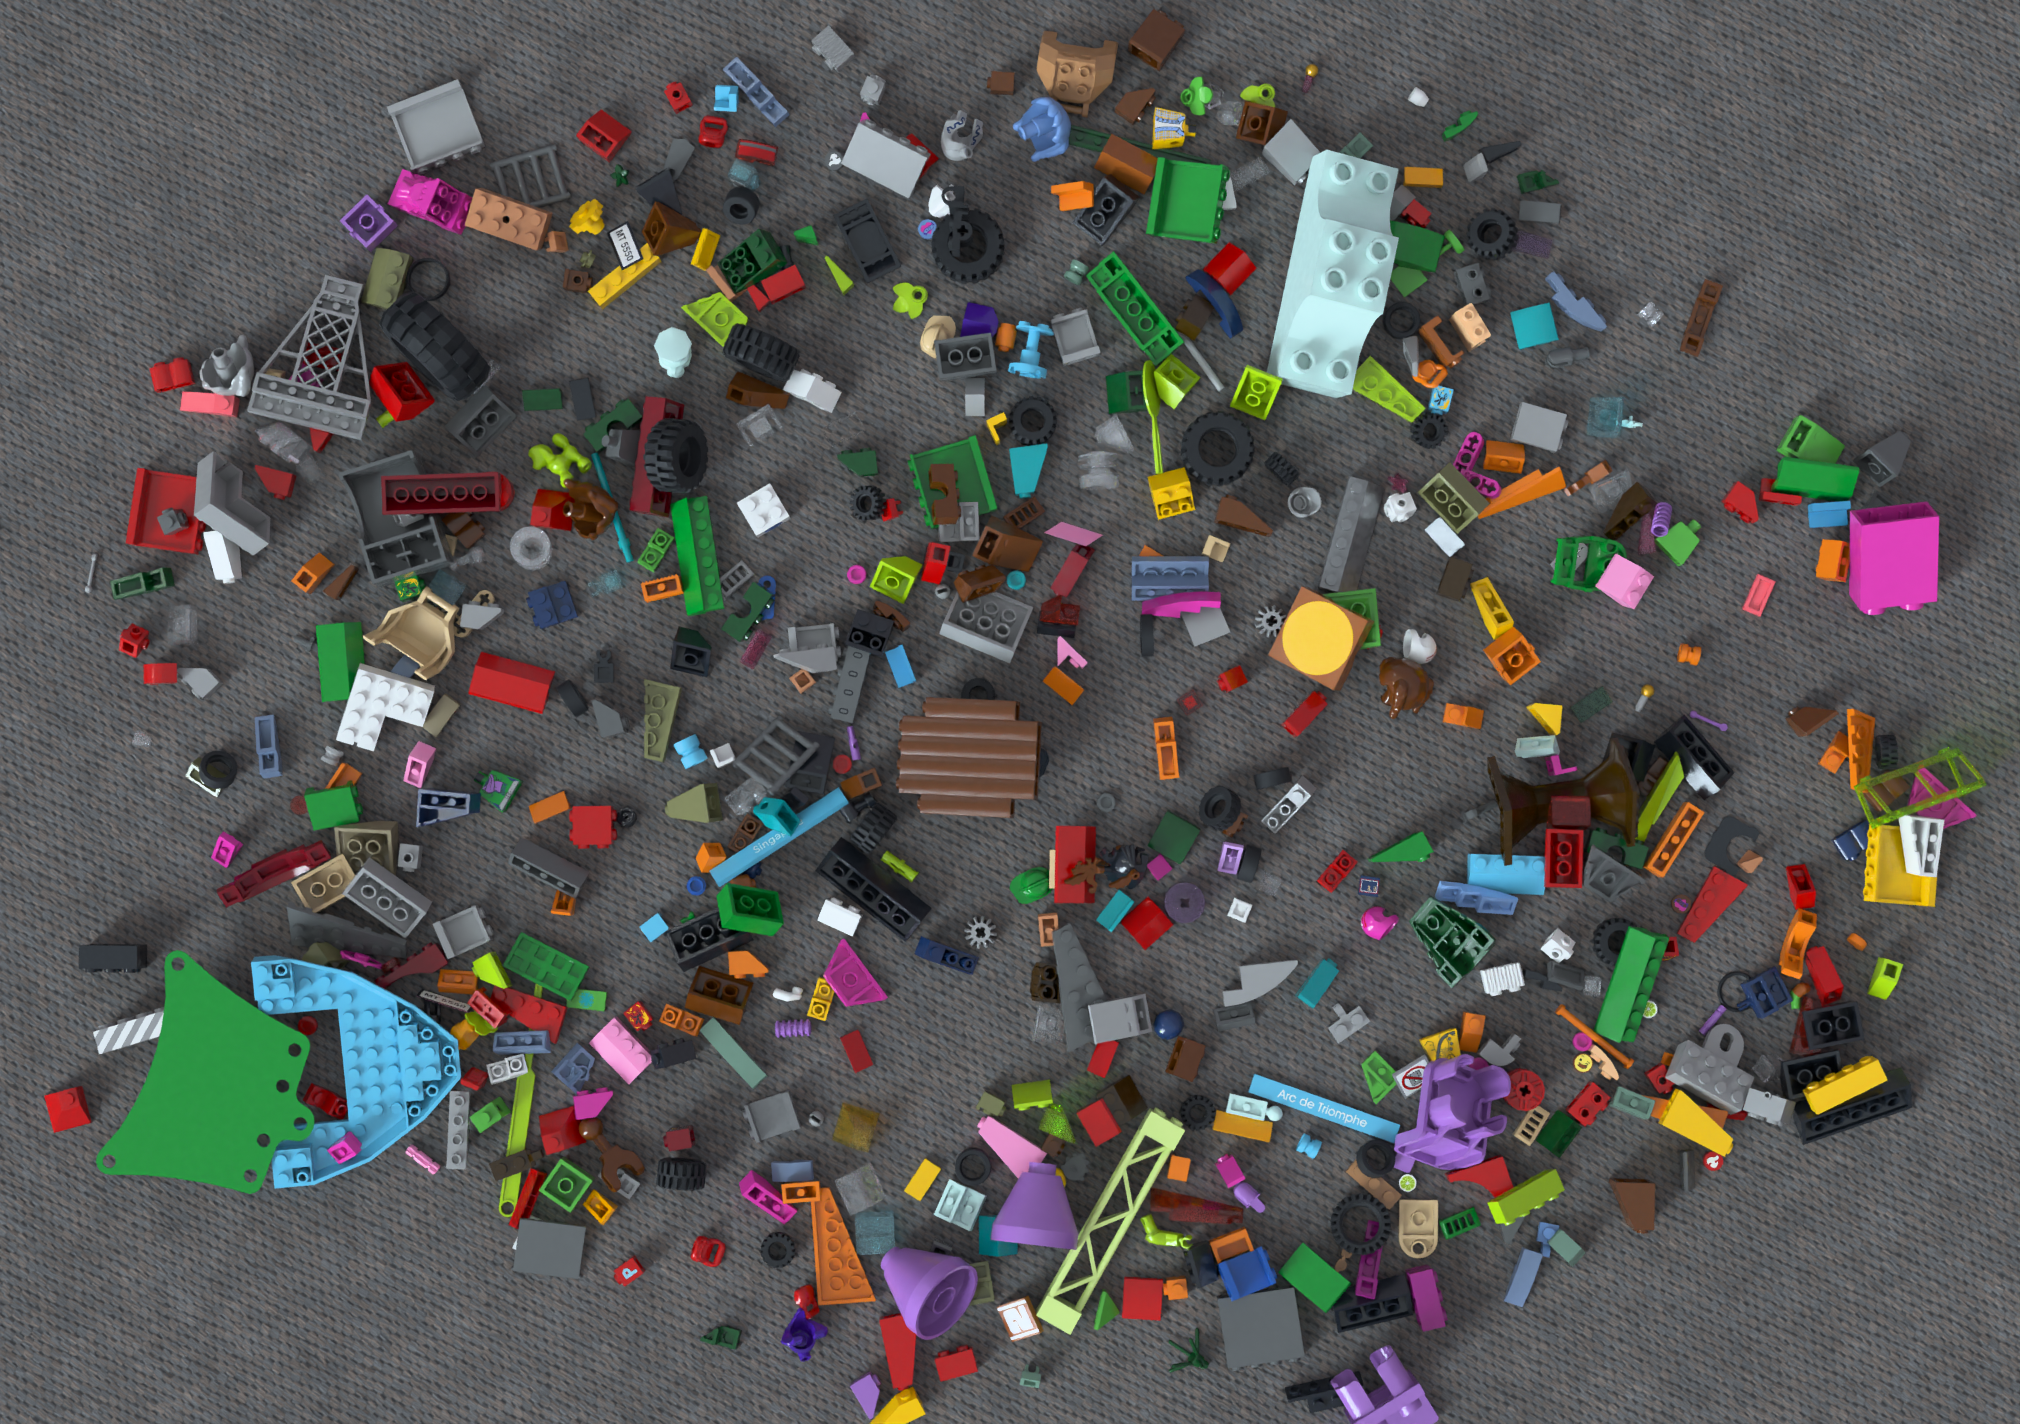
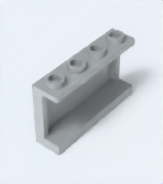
M863 119L856 128L841 164L910 198L916 189L917 181L931 154L927 152L926 148L911 144V141L907 138H899L893 135L891 130L876 126L874 121Z

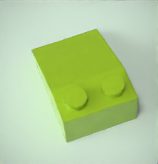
M1246 365L1230 407L1266 420L1283 379Z

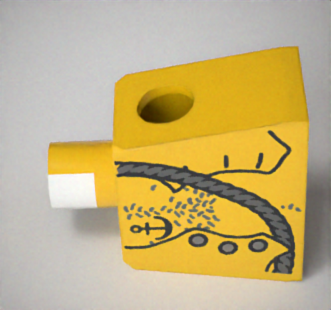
M1454 1027L1419 1039L1430 1061L1439 1058L1451 1059L1461 1055L1457 1030Z

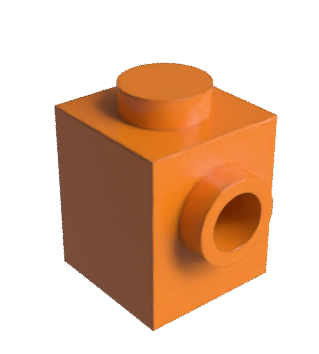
M1185 1275L1166 1278V1283L1163 1284L1164 1295H1168L1169 1300L1188 1298Z

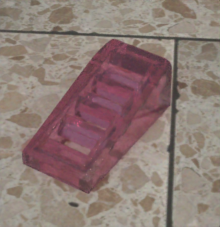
M1650 514L1642 517L1638 555L1652 554L1656 551L1654 535L1651 532L1652 521Z

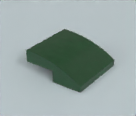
M1167 810L1147 846L1181 865L1201 829Z

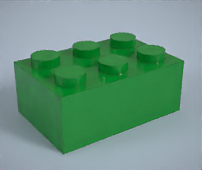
M727 883L717 894L722 928L773 936L784 924L779 895L776 891Z

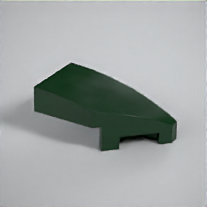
M1543 170L1522 173L1517 176L1521 194L1559 184V181L1546 175V172Z

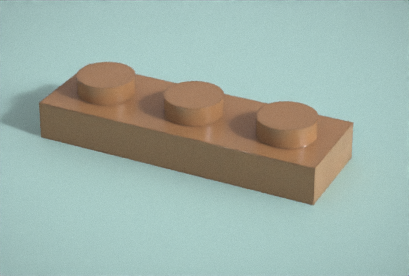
M1356 1159L1345 1171L1389 1210L1402 1196L1382 1177L1371 1178L1364 1175L1358 1168Z

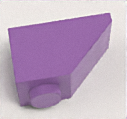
M871 1371L850 1383V1388L869 1420L873 1418L880 1391L879 1385L881 1384L876 1374L873 1375Z

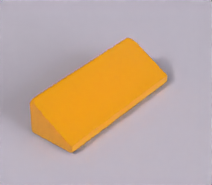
M1216 1110L1213 1130L1270 1142L1273 1122Z

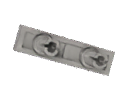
M450 1091L446 1169H467L471 1091Z

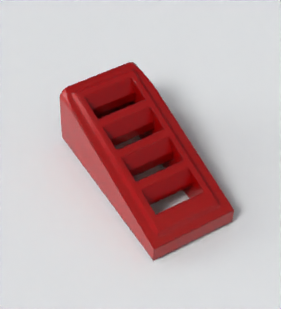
M472 1067L464 1075L460 1083L477 1091L485 1086L489 1074Z

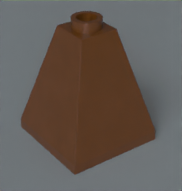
M655 201L642 233L653 255L658 256L694 245L696 240L700 238L701 229L697 227L695 222Z

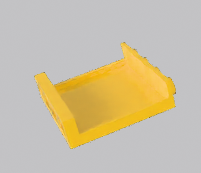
M1869 824L1867 832L1868 847L1866 850L1867 861L1864 872V901L1935 907L1937 877L1918 876L1907 873L1900 826Z

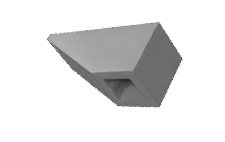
M827 644L816 645V649L810 650L809 646L798 647V651L791 652V648L781 649L778 654L774 655V658L811 673L837 670L834 647H828Z
M1302 775L1261 822L1276 834L1312 796L1317 788Z

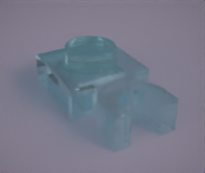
M617 569L599 576L600 582L587 583L589 588L592 586L597 587V591L591 593L592 597L598 596L603 590L607 595L624 588Z

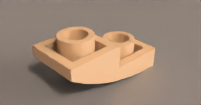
M1592 1044L1588 1049L1591 1052L1590 1057L1598 1063L1601 1060L1603 1061L1598 1067L1602 1070L1600 1074L1608 1080H1611V1078L1618 1080L1619 1075L1611 1060L1600 1048Z

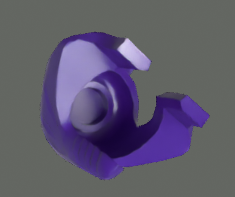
M798 1308L782 1335L781 1343L798 1353L800 1361L804 1362L811 1358L809 1351L814 1347L816 1339L825 1337L828 1333V1328L813 1320L806 1319L804 1310Z

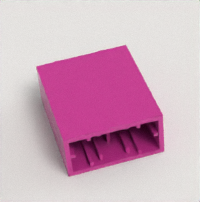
M1928 502L1850 511L1849 596L1863 613L1879 615L1884 613L1887 607L1900 606L1905 610H1919L1923 608L1924 603L1937 602L1939 515Z

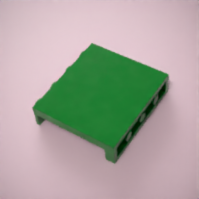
M1158 157L1146 234L1217 244V239L1221 235V228H1219L1220 220L1224 216V209H1222L1223 201L1227 197L1226 182L1230 178L1229 167L1223 164L1211 165Z
M976 435L968 437L966 440L919 454H910L911 460H907L910 472H915L916 478L913 479L915 489H920L921 496L918 497L921 508L925 507L927 512L926 515H923L926 526H931L932 530L939 528V525H933L932 504L934 500L944 499L946 496L941 490L930 489L928 470L931 464H954V470H957L958 481L955 483L956 488H959L960 494L957 503L978 502L979 516L997 511V505Z

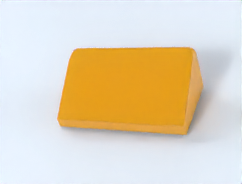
M1404 167L1403 186L1442 188L1443 169Z

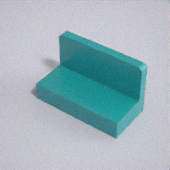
M1118 890L1096 921L1112 932L1135 901Z

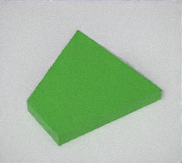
M1102 1289L1094 1323L1095 1330H1099L1120 1312L1106 1289Z

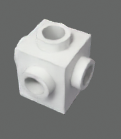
M1410 492L1401 495L1399 493L1393 494L1388 497L1389 499L1384 505V512L1391 522L1406 521L1417 510Z
M1557 928L1547 937L1541 950L1557 963H1560L1564 958L1568 960L1574 952L1572 948L1576 942Z

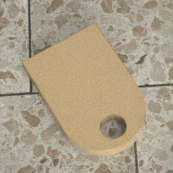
M1399 1199L1398 1239L1400 1247L1408 1256L1424 1258L1435 1250L1438 1243V1200ZM1416 1243L1423 1245V1251L1419 1254L1413 1252V1246Z

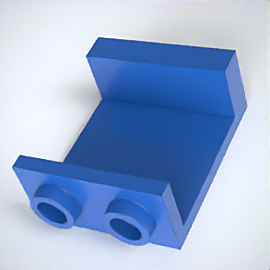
M1258 1247L1254 1251L1216 1265L1231 1302L1276 1283L1277 1274L1274 1268H1270L1268 1264L1270 1258L1266 1249L1263 1250L1262 1247Z

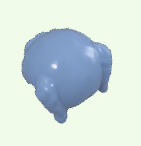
M1039 97L1032 100L1031 104L1033 105L1023 114L1019 121L1013 124V129L1019 132L1020 137L1024 141L1029 138L1032 140L1036 151L1031 156V160L1035 162L1065 153L1069 147L1071 122L1064 107L1050 97Z

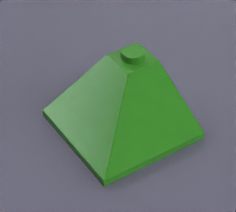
M1376 588L1323 594L1338 605L1352 609L1375 621L1360 650L1381 646Z

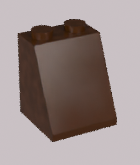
M1153 9L1129 41L1128 52L1160 72L1184 36L1185 29L1180 22L1176 20L1173 22L1168 19V15L1163 11Z
M1609 1178V1183L1627 1225L1633 1228L1634 1231H1637V1233L1646 1234L1649 1230H1654L1655 1183L1648 1179Z

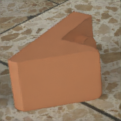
M1057 913L1038 914L1041 947L1053 946L1052 931L1059 928Z

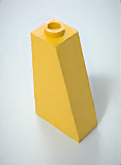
M1675 1088L1658 1123L1724 1157L1726 1153L1729 1154L1733 1148V1138L1683 1091Z

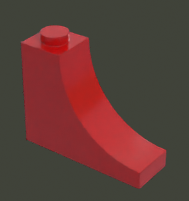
M1501 1155L1485 1159L1473 1166L1445 1173L1450 1183L1455 1181L1478 1183L1484 1186L1494 1198L1513 1188L1506 1164Z

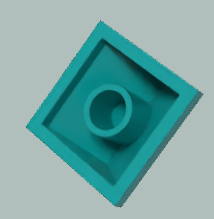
M979 1215V1254L996 1257L1018 1254L1017 1243L991 1240L992 1224L997 1215Z

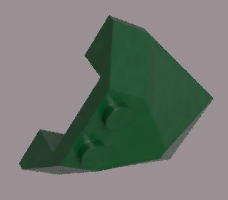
M1430 896L1409 920L1418 939L1427 948L1428 957L1432 958L1437 966L1436 971L1438 975L1451 988L1455 987L1495 946L1496 939L1483 925L1433 896Z

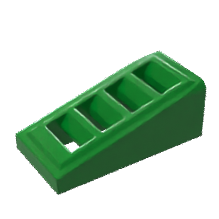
M1474 1207L1438 1220L1446 1240L1481 1225ZM1471 1213L1474 1221L1473 1224H1470L1467 1214ZM1460 1217H1464L1467 1226L1463 1227ZM1457 1219L1460 1229H1456L1453 1220ZM1450 1222V1225L1453 1230L1452 1232H1449L1446 1223Z

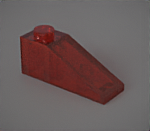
M1803 997L1789 1050V1053L1804 1057L1821 1052V1048L1809 1050L1802 1011L1814 1009L1811 998Z

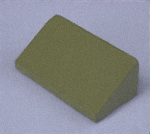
M198 757L191 763L186 777L215 797H218L223 789H213L202 782L199 776V767L202 759ZM208 764L207 772L211 776L216 778L226 777L225 774Z

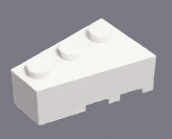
M1898 814L1907 873L1918 876L1937 877L1944 820L1933 817Z

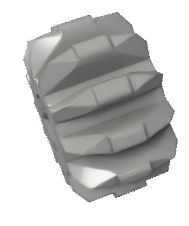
M1275 605L1272 606L1271 611L1268 606H1265L1266 614L1262 610L1258 611L1262 618L1255 617L1256 621H1261L1255 627H1263L1259 633L1262 635L1266 630L1267 638L1271 636V632L1274 637H1277L1276 629L1280 632V626L1284 624L1281 620L1286 619L1287 615L1280 617L1279 614L1283 610L1279 609L1276 613ZM1270 617H1274L1273 620H1276V624H1273L1272 627L1268 626L1269 623H1266V619H1270Z
M981 916V922L979 923L977 917H974L975 925L970 921L967 922L972 929H964L965 932H971V935H967L965 939L973 938L970 942L971 946L977 941L978 949L981 947V942L987 948L986 940L991 943L994 942L989 936H997L996 932H990V930L996 928V925L988 926L992 921L991 919H988L986 924L983 923L984 916ZM976 928H985L984 933L986 935L984 937L981 935L980 938L977 937Z

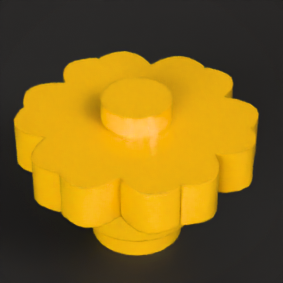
M593 199L591 202L587 201L580 206L579 211L573 214L569 227L577 234L586 230L594 235L600 233L605 226L603 219L600 217L603 212L601 210L603 205L596 199Z

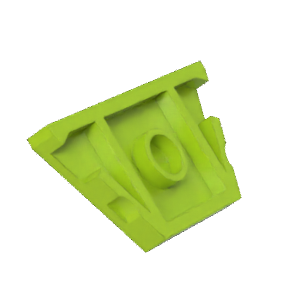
M721 292L681 307L722 347L725 345L732 326L737 323L747 326L748 317Z

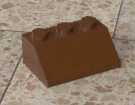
M699 966L689 989L685 1008L740 1025L754 983Z

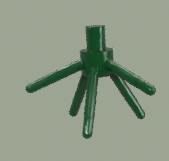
M1198 1328L1195 1329V1343L1192 1338H1189L1194 1351L1192 1353L1172 1340L1168 1341L1169 1344L1189 1356L1188 1362L1173 1364V1368L1169 1369L1170 1373L1191 1365L1201 1369L1208 1368L1209 1362L1204 1360V1356L1199 1353Z

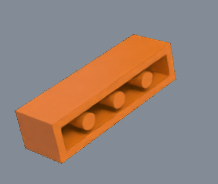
M1683 802L1643 865V868L1657 877L1663 878L1705 812L1689 802Z

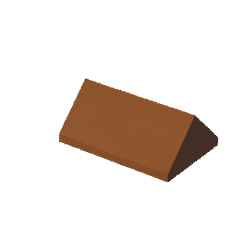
M1111 134L1094 168L1106 175L1111 174L1121 183L1145 194L1155 175L1158 158Z

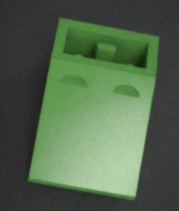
M1799 415L1792 421L1776 451L1790 458L1835 464L1845 445L1816 423Z

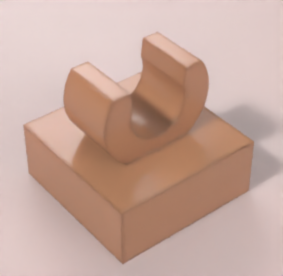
M552 231L547 233L548 237L544 239L550 245V248L546 249L547 252L563 253L569 251L565 232Z

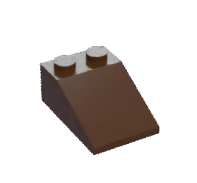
M1226 495V497L1220 499L1214 523L1266 537L1272 535L1273 530L1242 502L1237 501V497Z

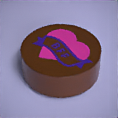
M1678 894L1672 898L1671 908L1676 913H1686L1691 908V900L1686 895Z

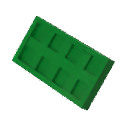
M522 932L519 934L503 964L504 968L569 1001L573 1000L590 968Z

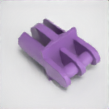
M1242 1181L1235 1185L1234 1195L1246 1208L1251 1205L1259 1213L1265 1210L1264 1204L1257 1198L1260 1193L1250 1184Z

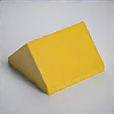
M1533 703L1527 706V709L1549 735L1556 736L1560 733L1562 705Z

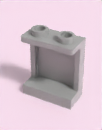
M1074 309L1071 311L1072 314L1064 315V313L1053 316L1054 319L1050 322L1063 366L1100 356V349L1095 339L1087 309Z
M1522 402L1519 405L1510 441L1525 443L1555 453L1557 449H1561L1563 443L1561 434L1562 431H1566L1568 420H1566L1567 414Z
M834 623L788 628L791 652L798 651V647L809 646L810 650L816 649V645L827 644L828 647H834L836 662H838L839 657H842L841 647L837 646L836 639L840 638L839 628L835 627Z
M474 905L444 920L433 923L447 959H451L493 940L492 935H494V932L490 925H486L484 920L486 914L482 907L479 908L478 905Z

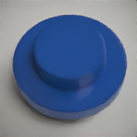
M694 876L687 882V890L692 895H701L706 889L705 880L699 876Z

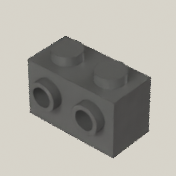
M1478 263L1457 269L1454 272L1464 306L1470 303L1476 306L1490 300L1491 291L1489 286L1485 285L1483 279L1485 278V273Z

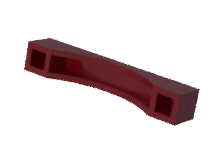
M431 942L422 948V953L419 955L414 953L406 959V964L403 966L400 964L396 965L390 970L391 974L386 977L382 975L374 980L376 985L387 989L391 984L404 976L415 973H436L451 961L447 959L439 943L432 944Z

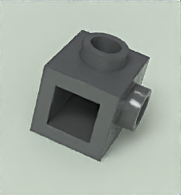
M168 508L162 511L163 515L157 517L164 535H174L190 527L187 516L182 509L173 510V508Z

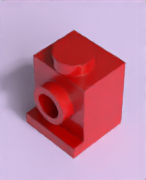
M672 82L666 86L667 90L664 92L676 114L693 106L681 82L678 84ZM675 93H680L678 98L673 97Z
M1413 199L1401 213L1400 218L1406 217V221L1410 225L1425 228L1431 221L1428 218L1432 213Z
M1658 1063L1644 1074L1657 1093L1667 1094L1673 1090L1672 1085L1675 1083L1665 1078L1667 1070L1662 1063ZM1661 1077L1665 1078V1082L1663 1084L1659 1083V1079Z

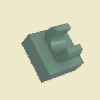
M1026 1365L1021 1374L1020 1385L1039 1388L1041 1380L1039 1366H1036L1035 1372L1032 1373L1028 1370L1029 1365Z

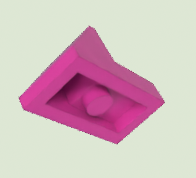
M223 831L218 837L211 858L225 868H228L243 844Z
M349 1131L329 1147L327 1151L341 1164L357 1155L362 1150L360 1148L362 1143Z

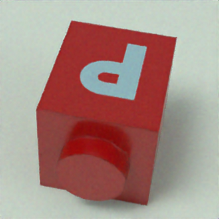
M634 1255L614 1270V1278L625 1287L642 1275L645 1269Z

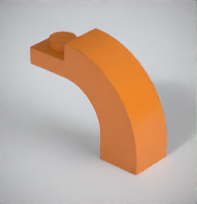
M1800 908L1795 913L1780 953L1779 965H1781L1782 974L1797 979L1801 978L1803 974L1804 953L1808 941L1816 929L1817 914Z

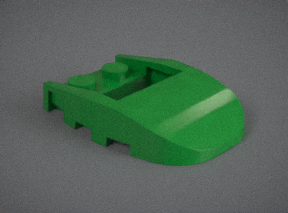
M1596 536L1557 538V555L1551 583L1585 592L1598 591L1600 589L1595 586L1613 556L1618 554L1627 559L1626 550L1617 541ZM1579 543L1589 544L1584 580L1574 581Z

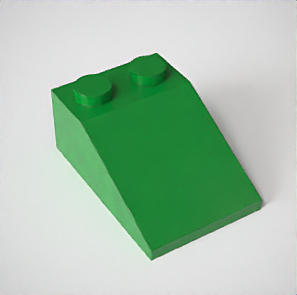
M1417 831L1367 859L1369 862H1423L1430 858V853L1434 851L1423 831Z

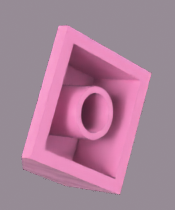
M1615 554L1595 587L1620 605L1635 609L1654 576L1635 563Z

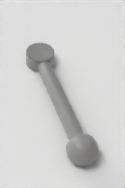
M97 553L92 554L88 585L85 587L87 593L93 590L91 585L98 557Z

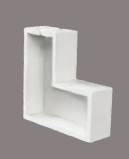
M360 663L336 740L351 745L357 742L358 747L374 751L385 716L423 727L434 694L435 685Z

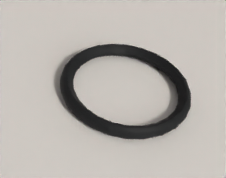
M1740 971L1728 973L1718 984L1717 995L1719 1001L1726 1009L1733 1012L1748 1010L1751 1008L1750 1006L1740 1011L1738 1008H1733L1726 1004L1722 998L1721 989L1723 983L1731 976L1740 975L1747 979L1752 977Z

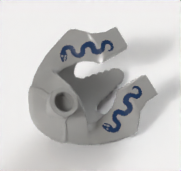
M961 110L958 111L957 115L953 114L951 119L946 120L941 135L943 154L952 161H962L971 158L973 155L972 150L983 137V122L978 119H974L973 130L970 135L962 138L958 136L957 129L964 127L967 113Z

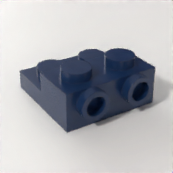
M566 581L528 592L529 597L526 600L529 608L534 609L535 615L532 617L536 627L540 626V629L543 630L578 617Z

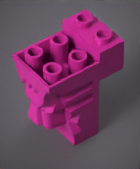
M402 169L388 205L401 212L433 222L445 230L462 235L466 227L465 222L472 197L458 191L439 178H427L426 176L413 174Z

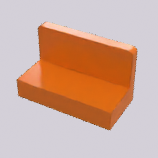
M1079 181L1051 186V193L1059 196L1060 211L1094 206V185L1092 183Z
M1486 441L1483 469L1521 474L1525 461L1523 444Z
M342 763L325 789L346 785L350 780H352L353 786H355L363 773L347 763Z

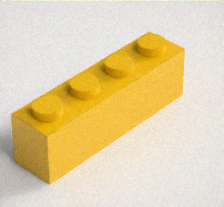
M648 243L640 248L643 256L642 260L624 270H621L619 265L588 290L602 309L662 262L658 256L653 255Z
M1865 1056L1854 1065L1844 1066L1842 1071L1836 1074L1826 1075L1825 1079L1820 1082L1816 1081L1808 1084L1807 1088L1803 1089V1093L1811 1110L1816 1114H1820L1887 1081V1078L1879 1060L1873 1056Z

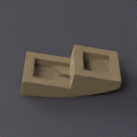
M445 693L425 719L423 728L433 736L438 737L461 704Z

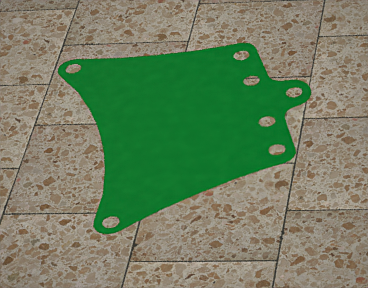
M179 950L172 951L165 959L166 998L161 1032L151 1068L144 1086L123 1124L96 1157L97 1167L101 1172L108 1175H148L213 1184L248 1194L255 1193L263 1184L277 1145L283 1140L302 1141L311 1134L314 1128L313 1113L309 1108L301 1104L296 1096L297 1087L310 1051L309 1039L304 1034L273 1019L236 995L211 976L185 952ZM179 957L183 959L185 965L182 970L177 971L173 969L172 960ZM291 1044L300 1045L302 1051L299 1056L293 1057L289 1054L288 1049ZM282 1079L289 1083V1089L284 1093L279 1092L276 1088L277 1082ZM302 1117L306 1120L307 1126L304 1130H297L294 1127L296 1118ZM260 1134L269 1136L270 1143L267 1147H261L257 1143V1138ZM106 1155H112L116 1160V1164L112 1168H107L103 1164V1158ZM253 1169L257 1173V1179L254 1182L245 1180L244 1173L246 1170Z

